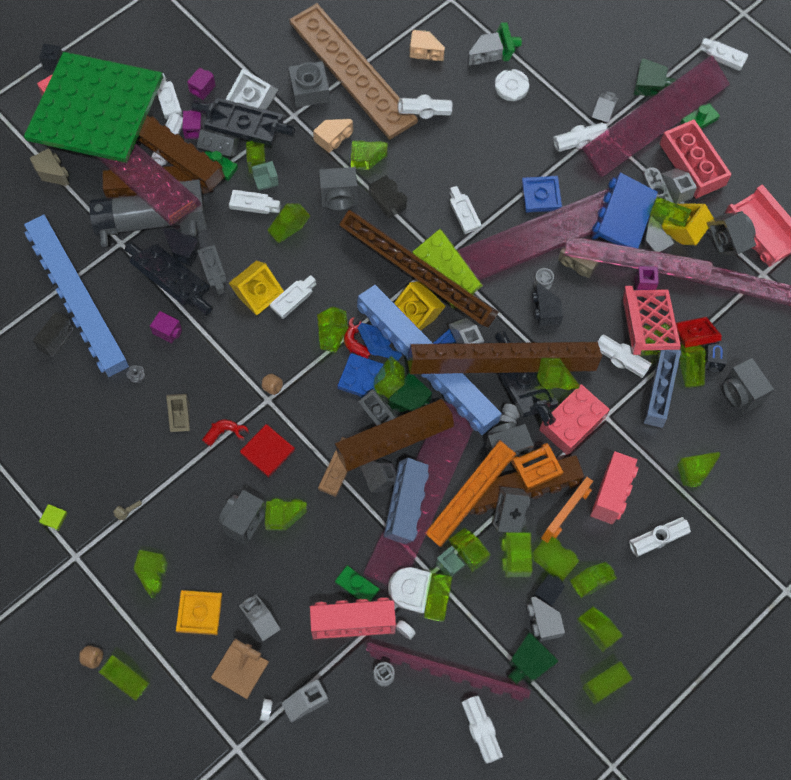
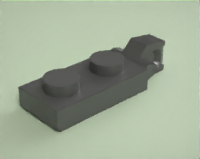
M215 245L197 250L210 287L215 286L218 295L225 293L223 283L226 282V275Z

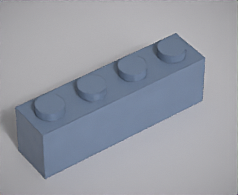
M660 350L644 424L663 428L667 420L681 353L680 350Z
M410 458L399 462L384 538L402 544L410 543L416 538L418 532L416 528L417 522L421 516V502L425 497L424 487L429 477V465Z

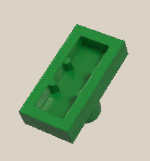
M501 22L496 32H498L503 46L502 60L509 61L515 51L514 47H521L522 39L521 37H511L508 24Z
M709 103L700 106L698 110L682 118L680 123L685 124L695 119L702 129L717 121L720 115Z
M207 150L205 153L209 156L210 160L219 162L223 167L222 171L225 176L223 179L229 181L237 171L238 164L223 157L219 151L212 152Z
M346 566L335 580V584L357 600L368 599L369 602H372L380 591L378 587L349 566Z

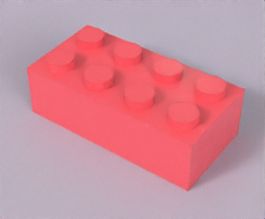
M695 119L664 132L660 146L675 168L690 174L697 186L694 193L696 199L727 185L732 174Z
M379 598L375 602H369L368 599L356 600V603L336 601L332 605H327L326 602H317L314 606H310L313 639L395 634L394 600L389 601V598Z

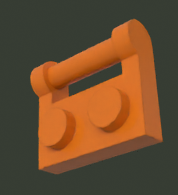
M548 443L523 456H515L511 460L527 490L563 474V470ZM542 455H545L547 457L546 459L539 461L535 464H532L526 468H524L522 465Z

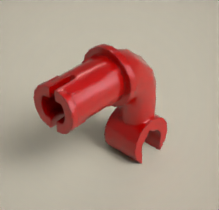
M353 317L349 320L348 329L344 334V343L350 353H355L368 359L371 355L368 348L354 339L355 333L359 332L358 326L361 324V321L358 325L354 326Z
M223 419L211 424L212 427L202 441L211 447L225 430L234 432L239 440H245L239 432L245 431L249 434V431L244 425L239 426L232 420Z

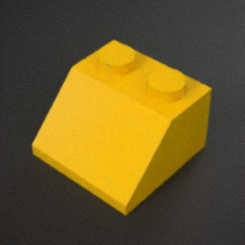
M677 204L661 226L666 234L670 235L672 239L680 244L697 245L709 229L707 222L713 220L714 217L706 204Z
M255 261L229 282L238 298L255 315L261 313L284 292L266 263Z
M420 281L410 282L394 303L420 331L432 323L446 307Z

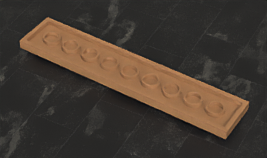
M318 4L290 19L291 26L389 140L418 123V118L414 114L399 113L398 102L400 98Z

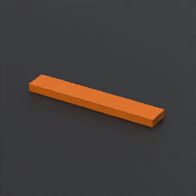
M500 440L425 534L442 547L517 453Z

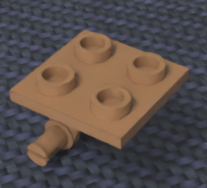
M235 639L211 678L248 699L269 662L261 658V653L252 649L251 645H245Z

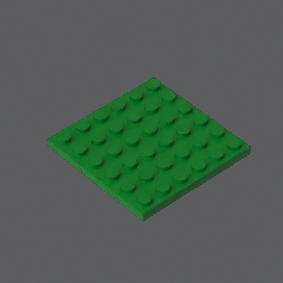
M63 52L24 134V138L26 141L127 163L162 82L163 73Z

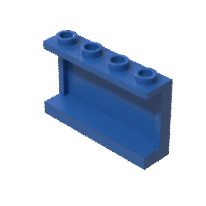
M619 173L615 178L612 177L608 184L609 191L603 198L604 205L597 214L599 219L592 228V239L595 240L598 237H602L625 249L623 255L630 258L638 251L658 192Z

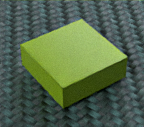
M48 504L39 523L59 531L68 513Z

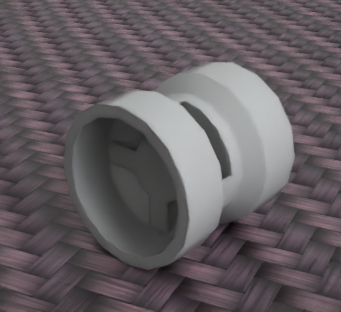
M547 268L539 269L535 275L534 288H536L537 284H540L549 291L554 280L553 272Z
M504 404L502 408L503 413L498 425L511 422L517 424L516 420L520 418L521 414L515 405Z
M387 662L379 663L374 669L375 682L380 686H388L393 682L395 675L393 666Z

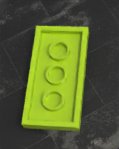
M439 229L413 251L474 294L483 286L443 230ZM448 302L453 309L457 308L453 304Z

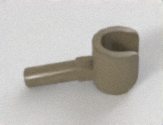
M137 501L126 509L118 506L113 511L114 516L119 520H125L132 510L142 505L141 501Z

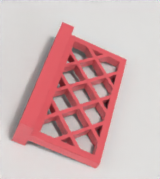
M625 286L623 304L633 355H641L642 350H680L681 345L669 290H633V286ZM664 296L665 300L660 302L655 297ZM637 297H644L647 300L643 303ZM652 302L655 305H657V307L655 309H652L647 304ZM662 308L663 310L667 311L668 314L664 316L660 314L658 311ZM642 309H644V310H646L647 312H649L650 314L647 315V316H644L643 314L640 313V311H641ZM654 315L655 317L660 319V321L658 323H655L654 321L650 320V318ZM665 322L666 324L670 325L671 328L669 330H666L661 325ZM647 323L653 328L648 331L642 325ZM658 330L664 335L659 338L653 332ZM649 337L656 342L654 344H646L645 340ZM669 337L674 340V343H667L664 339Z

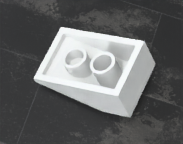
M242 69L226 100L266 110L278 89Z

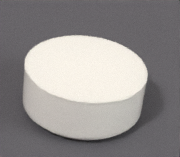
M402 620L396 624V629L403 636L410 640L413 638L415 631L410 625Z
M264 699L261 721H269L272 701L269 699Z

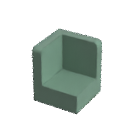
M272 161L252 167L253 177L259 191L279 185L278 176Z
M453 546L441 554L436 561V565L448 579L453 577L465 565L454 553L455 548Z

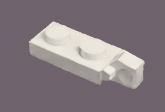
M706 38L703 39L699 48L707 52L706 54L710 56L709 58L741 71L748 57L746 53Z
M163 73V79L157 95L164 117L168 119L170 114L182 115L173 84L171 81L166 82Z
M457 186L450 188V205L464 234L481 229L482 225L468 196L465 194L461 195Z
M233 190L229 208L269 214L270 212L280 213L281 204L280 201L273 200L267 194Z
M310 275L304 281H295L270 303V308L284 319L313 292L312 289L316 286V280Z

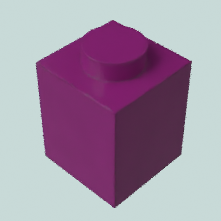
M199 68L187 81L189 92L202 100L216 86L214 75L202 68Z
M192 110L183 111V133L185 139H198L200 130L203 129L202 114Z
M639 266L635 275V290H656L659 284L658 267Z
M159 311L150 325L154 335L170 343L178 339L182 332L179 320Z

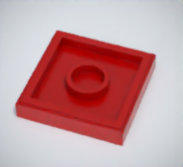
M707 317L676 323L679 340L685 348L722 340V335Z
M266 424L240 450V454L269 478L295 451V448Z

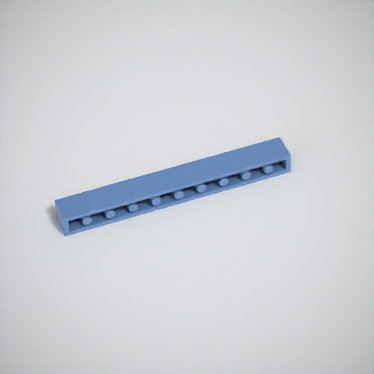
M45 215L25 223L27 231L24 233L28 241L34 242L35 245L32 248L37 256L41 255L43 258L40 262L44 270L49 269V279L52 284L56 283L58 285L56 291L60 299L65 298L66 302L63 304L68 313L72 312L75 317L72 320L77 328L81 327L82 332H80V335L84 342L89 341L91 347L88 349L93 358L97 356L99 359L97 365L101 373L106 372L107 376L110 377L128 368L129 366Z
M376 285L358 296L357 308L360 313L365 314L371 324L375 327L377 326L382 335L394 344L395 349L406 356V359L408 358L410 344H433ZM463 373L421 374L422 377L427 378L431 382L432 387L439 391L449 404H452L457 409L458 414L463 418L465 417L471 427L481 435L499 423L502 413Z

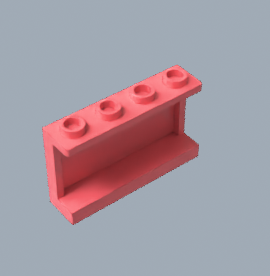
M763 185L757 187L754 194L739 203L728 205L724 214L743 211L753 222L756 231L754 238L756 246L752 247V249L759 254L761 260L769 267L791 254V217Z

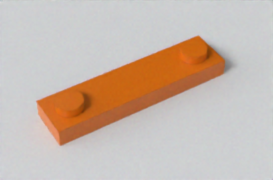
M588 477L585 478L547 528L541 538L548 543L552 537L555 539L563 530L560 526L581 498L586 499L591 493L592 489L589 487L593 480Z

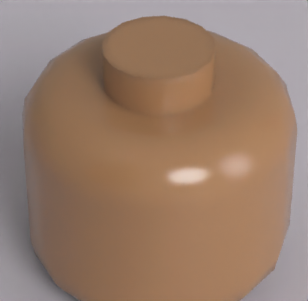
M268 374L262 380V389L271 395L278 394L283 387L282 379L274 374Z
M91 645L86 646L80 652V663L91 669L97 668L103 659L102 650Z

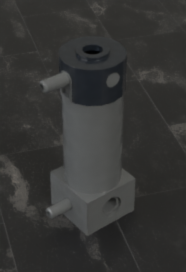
M200 180L175 182L174 191L92 199L89 203L93 231L95 236H100L102 247L108 246V234H117L119 232L180 225L182 233L189 232L190 236H196L197 231L207 230L205 203Z

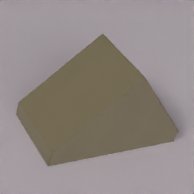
M187 394L167 395L170 432L190 431V402Z

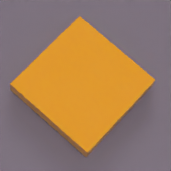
M181 590L176 632L218 635L222 593Z

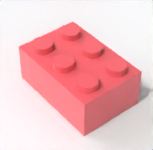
M581 384L552 412L556 418L555 423L545 426L542 421L539 430L568 456L607 417L610 409Z
M614 451L607 465L590 517L612 525L616 519H620L627 505L625 502L627 496L630 495L633 487L631 483L638 472L639 467H636L638 459Z

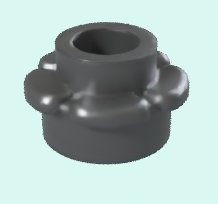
M133 365L127 371L126 376L131 382L140 383L145 378V369L142 366Z

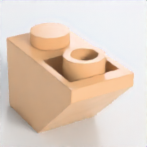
M412 31L411 58L444 61L445 47L430 32Z
M351 119L323 121L313 131L314 141L330 153L333 149H337L345 138L351 136L353 133V121Z

